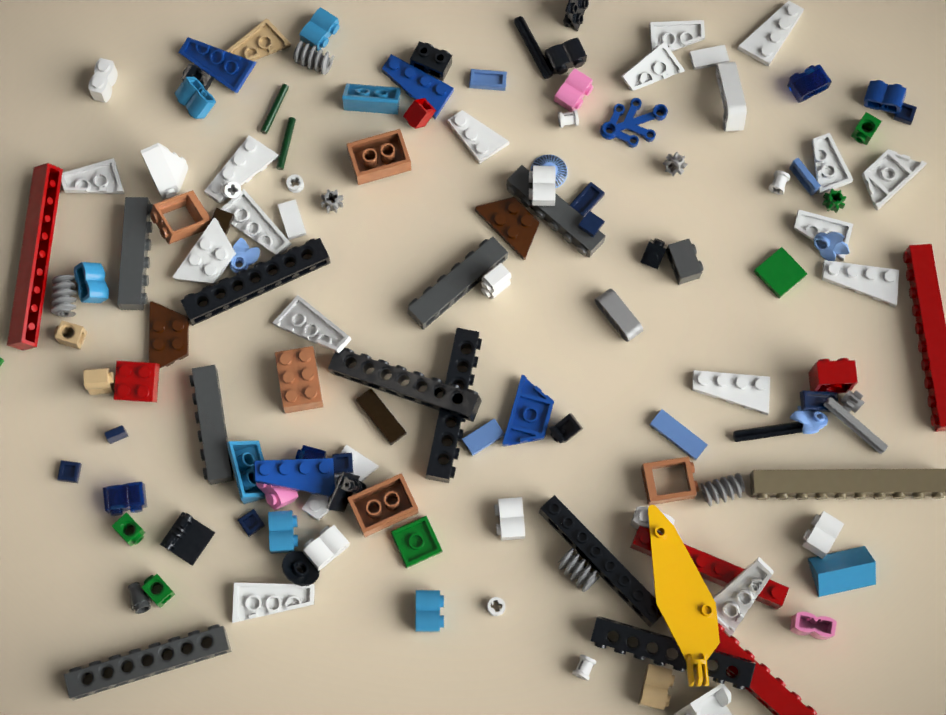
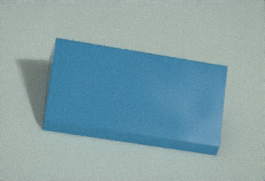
M347 83L342 96L343 108L347 111L398 115L401 88Z
M259 441L227 442L238 491L243 504L265 499V494L254 482L253 462L264 460Z
M865 546L830 553L823 559L819 556L808 558L818 597L876 585V562Z

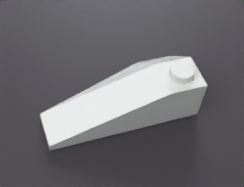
M159 143L141 150L144 161L162 199L171 198L180 192L189 169L185 158L182 156L178 157L175 152L171 153L168 148Z

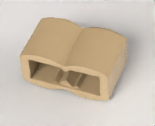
M109 368L83 370L84 386L90 395L114 393L115 377Z
M647 664L638 705L661 711L668 707L671 695H668V689L673 687L675 675H672L673 670Z

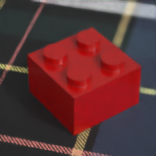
M840 358L837 361L820 359L808 372L810 391L847 393L858 383L856 362L848 358Z
M116 361L114 400L157 403L160 364Z

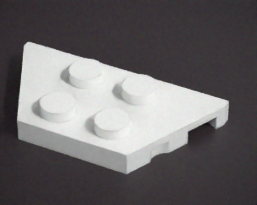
M889 149L862 173V178L875 210L880 209L927 163L922 160L921 162L912 160L910 156L900 155Z
M216 218L212 219L173 275L174 279L215 285L232 258L236 255Z

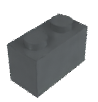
M690 239L669 244L666 254L678 285L699 279L703 271V265L700 260L698 261L696 247L694 244H691Z

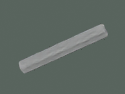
M829 397L824 402V406L879 454L885 452L888 447L887 444L836 400Z

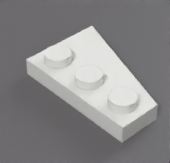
M704 20L650 22L649 24L651 51L662 42H665L672 52L705 39Z

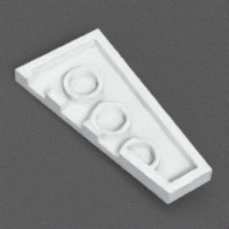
M791 1L786 2L744 40L737 49L769 67L804 9Z
M249 135L205 189V194L221 204L228 198L222 195L220 191L223 182L229 180L237 182L240 186L245 182L248 183L259 171L262 172L267 168L268 164L276 161L279 155ZM234 187L228 188V192L234 191Z
M245 189L241 191L237 198H232L221 208V210L235 215L231 225L273 254H281L292 245Z
M824 260L822 269L823 281L844 289L849 288L854 290L855 293L865 294L879 302L889 303L890 306H897L899 270Z
M299 295L272 322L276 327L336 353H340L352 340L350 336Z
M693 371L692 391L713 398L717 397L726 400L728 403H735L744 406L746 409H753L768 416L770 377Z
M348 445L341 452L352 453L353 473L350 474L359 475V481L361 482L379 468V465ZM339 474V475H334V478H335V488H336V481H337L338 477H339L341 474ZM312 494L302 507V510L319 521L330 511L326 509L329 497Z
M760 557L713 597L716 602L718 623L723 626L729 635L735 632V629L773 575L774 571Z
M234 582L232 623L314 605L315 584L299 586L296 584Z

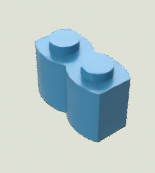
M320 7L299 34L300 40L306 44L309 43L311 47L316 46L317 51L320 48H325L329 42L328 38L339 30V20Z
M185 77L175 92L178 102L186 106L189 115L195 119L205 118L216 103L214 97L205 90L202 83L195 77Z
M81 262L74 267V276L78 284V295L81 302L102 303L109 298V288L105 282V271L101 263Z
M292 510L268 512L271 554L295 551V547H298V535H294V527H298L297 515H293Z
M416 590L415 632H440V628H444V615H440V607H444V595H440V590Z

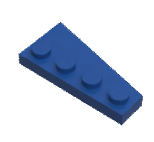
M189 37L178 52L235 93L239 92L257 63Z
M392 54L382 67V72L397 86L403 88L407 95L415 100L425 98L436 110L432 116L434 119L437 118L454 91V88Z
M333 458L259 460L253 462L254 482L328 497L334 493Z

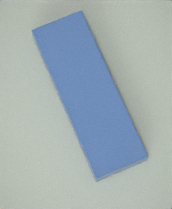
M663 409L650 423L652 428L695 461L708 445Z

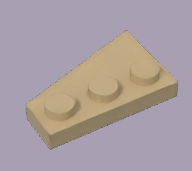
M266 18L226 51L255 61L291 47V43Z

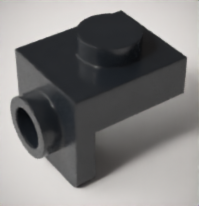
M189 64L184 69L181 80H184L185 77L197 78L205 90H208L214 80L213 76L192 64Z
M657 238L654 240L650 239L640 262L658 270L667 246L664 245L665 242Z
M569 413L549 429L552 432L550 433L551 437L556 442L566 443L583 428L573 414Z

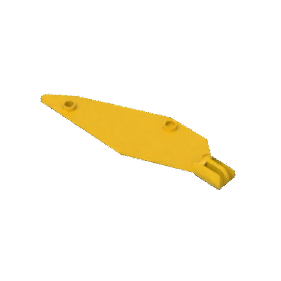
M650 505L648 507L656 605L686 660L688 687H693L694 684L696 687H701L702 684L703 686H709L707 660L720 643L716 602L674 525L655 505Z

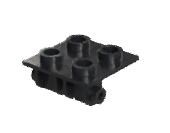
M589 0L568 1L565 10L566 14L563 19L565 27H571L572 25L576 31L579 30L580 24L583 23V15L588 8Z
M342 472L336 481L334 493L328 499L326 509L345 512L349 503L347 498L352 496L353 493H359L367 489L366 484L359 481L360 476Z
M182 512L160 545L193 566L215 532L195 520L188 513Z

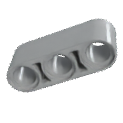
M608 289L595 299L598 308L626 342H629L643 332L640 322L613 289Z

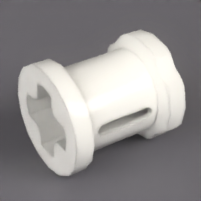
M577 109L567 113L558 112L560 128L566 125H579Z
M775 171L774 180L769 185V190L774 194L783 195L785 184L790 180V175L784 171Z
M228 180L221 184L220 191L225 197L237 198L241 193V187L237 182ZM234 187V191L228 192V188Z
M581 654L576 670H573L572 674L589 681L590 671L593 665L596 664V661Z

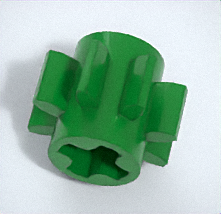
M831 189L829 194H824L823 198L826 200L823 201L822 205L826 206L827 211L831 210L837 213L839 208H844L845 203L843 202L846 196L842 195L841 190L834 191V189Z

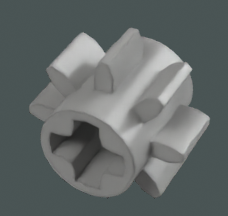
M678 152L674 156L668 154L667 160L663 162V165H666L665 172L671 173L672 176L677 172L681 175L684 172L683 168L687 166L684 160L685 156L679 155Z
M328 189L326 195H321L323 200L321 207H326L327 213L330 211L337 213L339 207L343 208V203L340 202L344 200L343 195L338 196L337 190L330 191Z
M849 390L840 400L848 412L852 410L854 413L865 403L861 400L863 395L857 390L854 393Z

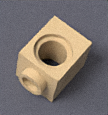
M61 320L60 325H57L54 332L55 339L59 344L81 350L87 334L83 326ZM72 331L73 335L69 338H66L65 335L68 332Z

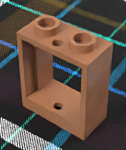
M193 190L153 204L150 213L152 222L157 224L161 236L166 239L168 244L205 231L211 222L210 216ZM185 206L195 223L173 231L163 214Z
M689 456L644 463L641 466L648 506L693 499L697 495L696 492H699L698 483L693 478V473H695L694 464L690 462ZM684 465L689 491L657 496L652 469Z

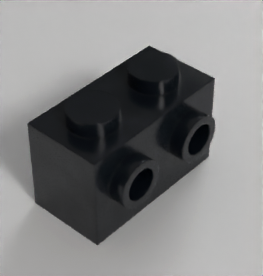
M419 41L410 58V65L436 79L444 81L452 65V55L446 50H439L429 43Z

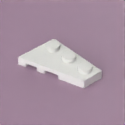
M662 42L621 77L630 90L634 91L685 70L665 42Z
M463 110L447 120V123L479 164L509 145L507 139Z
M827 133L812 140L816 180L821 185L818 195L852 183L853 178L831 134Z
M114 158L62 173L61 182L65 193L124 194Z
M798 210L793 229L813 242L815 235L820 232L826 234L838 232L844 236L843 242L848 245L853 224ZM836 254V257L844 260L846 254Z

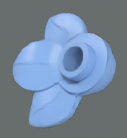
M820 232L814 237V246L826 260L835 261L836 254L848 255L850 253L848 245L843 242L844 236L838 232H830L828 234Z
M240 238L233 246L236 255L229 263L230 268L234 273L247 270L249 265L254 264L260 256L259 247L249 249L247 242ZM237 263L243 264L241 267H236Z
M798 406V411L793 412L790 416V419L803 424V434L817 433L828 423V417L824 413L819 411H801V406Z

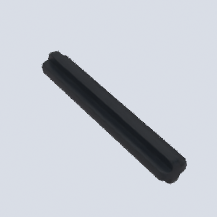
M522 16L515 18L514 23L544 79L552 77L553 72L526 21Z
M793 422L734 431L733 438L735 442L802 433L803 424Z

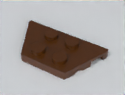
M515 197L477 206L475 211L525 260L540 222Z
M152 301L150 302L149 363L160 364V368L168 367L176 360L189 356V318Z

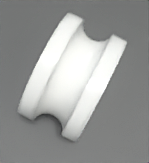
M295 174L287 178L286 184L291 192L299 193L303 190L304 182L299 175ZM298 181L299 185L293 187L291 182Z
M499 597L490 599L487 606L488 612L493 616L503 614L505 611L503 599ZM494 602H498V605H502V609L499 608V612H495L494 608H491V604L494 605Z

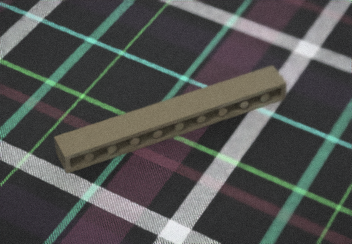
M946 469L753 470L750 473L751 497H757V500H767L769 497H776L777 500H786L788 497H796L797 500L808 499V497H815L817 500L835 497V499L841 500L846 499L847 496H854V499H865L866 496H873L874 499H885L886 496H893V499H904L905 496H912L913 499H922L925 496H932V499H941L946 495Z

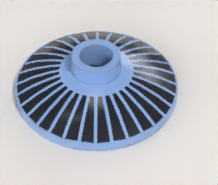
M555 155L540 156L531 166V171H533V166H555L556 188L560 187L567 178L566 164Z

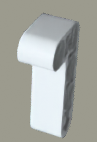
M736 62L716 63V78L724 108V132L743 131L747 108Z

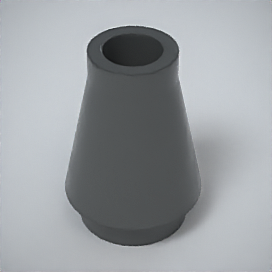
M135 582L129 585L132 610L136 614L148 611L151 608V601L140 586V583Z

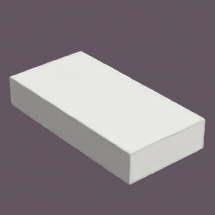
M725 45L694 50L689 53L694 70L716 66V63L730 61Z
M296 199L278 204L288 240L306 235Z

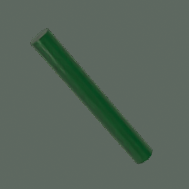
M282 84L260 130L264 134L268 133L288 91L289 86L287 84Z
M293 117L288 119L276 167L279 170L284 169L296 119Z

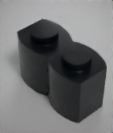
M573 38L562 44L552 46L545 50L544 55L553 74L558 73L559 75L567 72L569 68L583 66L587 59L579 38Z

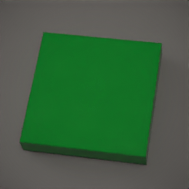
M782 247L754 270V273L779 299L807 275V272Z
M427 516L390 531L406 568L443 552Z

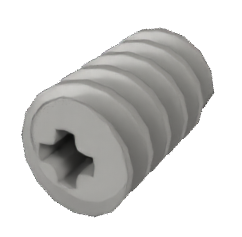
M300 40L293 55L295 63H301L304 67L308 65L309 69L314 68L316 72L321 71V74L326 75L332 66L334 56L329 58L328 51L322 55L323 49L321 48L316 52V46H313L310 50L309 43L303 47V41Z
M60 275L52 279L53 300L51 304L53 307L51 312L54 315L61 317H73L76 315L75 312H71V310L76 309V305L71 304L77 300L71 297L77 294L75 290H71V288L77 287L76 283L71 282L76 281L75 276Z
M736 473L735 477L733 475H729L727 479L721 477L720 482L718 479H714L712 483L707 481L705 486L701 483V490L705 501L709 506H712V500L719 504V498H722L724 502H727V496L734 500V494L742 498V492H745V484L740 473Z
M571 548L560 559L559 569L566 568L565 575L572 573L570 580L578 579L576 586L578 587L583 584L582 591L585 592L600 576L595 577L597 570L590 572L591 564L584 566L585 558L580 561L578 560L579 553L572 555L574 548Z

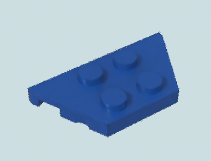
M521 375L502 443L504 447L543 440L545 438L554 401L548 395L542 393L540 388L527 380L525 375Z

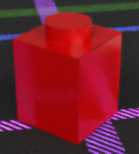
M425 98L413 101L403 117L411 127L415 129L426 126L436 110Z

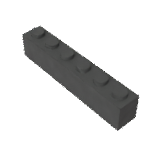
M523 165L507 179L506 187L508 192L513 196L519 197L524 206L533 209L538 218L547 221L552 230L560 232L564 240L574 244L582 255H587L590 258L604 243L606 236L600 230L592 237L578 227L584 217L556 193L555 206H533L532 200H529V188H532V183H529V170Z
M125 197L117 302L121 310H144V304H147L148 300L145 286L149 284V276L146 275L147 268H150V258L147 256L148 251L151 250L149 233H152L150 213L153 208V204L150 203L148 197Z
M491 237L489 240L485 239L479 245L480 248L475 252H469L461 264L459 262L456 263L449 274L442 275L437 280L436 285L433 287L429 286L423 292V296L419 299L415 298L410 302L408 314L423 330L481 282L482 277L508 258V252L494 237Z
M215 365L192 368L193 375H190L191 387H195V393L192 394L194 405H197L198 412H195L196 423H200L201 429L198 431L199 442H203V449H200L202 461L206 463V468H203L204 479H208L210 485L234 481L227 447L228 437L218 370Z

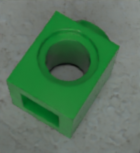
M865 112L851 137L858 143L867 145L882 121Z
M127 512L112 525L130 546L138 544L146 533ZM133 526L135 528L133 534L126 535V529Z
M158 574L149 576L142 586V589L160 608L175 595ZM162 585L161 592L153 594L154 586Z

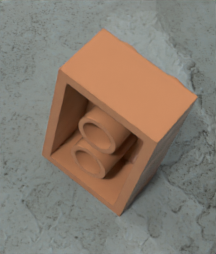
M400 129L347 143L348 155L358 185L411 171V160Z
M310 346L275 352L285 414L322 408L323 400L314 347Z
M402 473L347 498L364 538L418 514V507Z

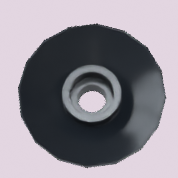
M292 551L282 561L284 575L296 585L309 586L315 583L319 577L320 570L318 571L302 551Z

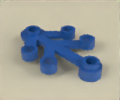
M633 98L624 122L617 124L619 116L624 114L625 107L622 104H616L610 121L602 124L600 134L608 140L614 138L623 140L631 148L638 145L639 139L635 135L630 136L621 132L622 130L627 129L644 136L647 142H652L655 139V131L652 129L647 130L638 125L654 119L664 120L668 109L665 105L658 104L654 107L653 112L634 118L636 111L641 108L642 102L639 98ZM637 102L639 105L634 106L633 103ZM620 108L622 109V111L618 112L616 111V109ZM661 112L663 115L659 116L656 113ZM609 129L612 133H607L606 130ZM647 134H652L653 137L650 138ZM633 139L636 143H631L630 140Z

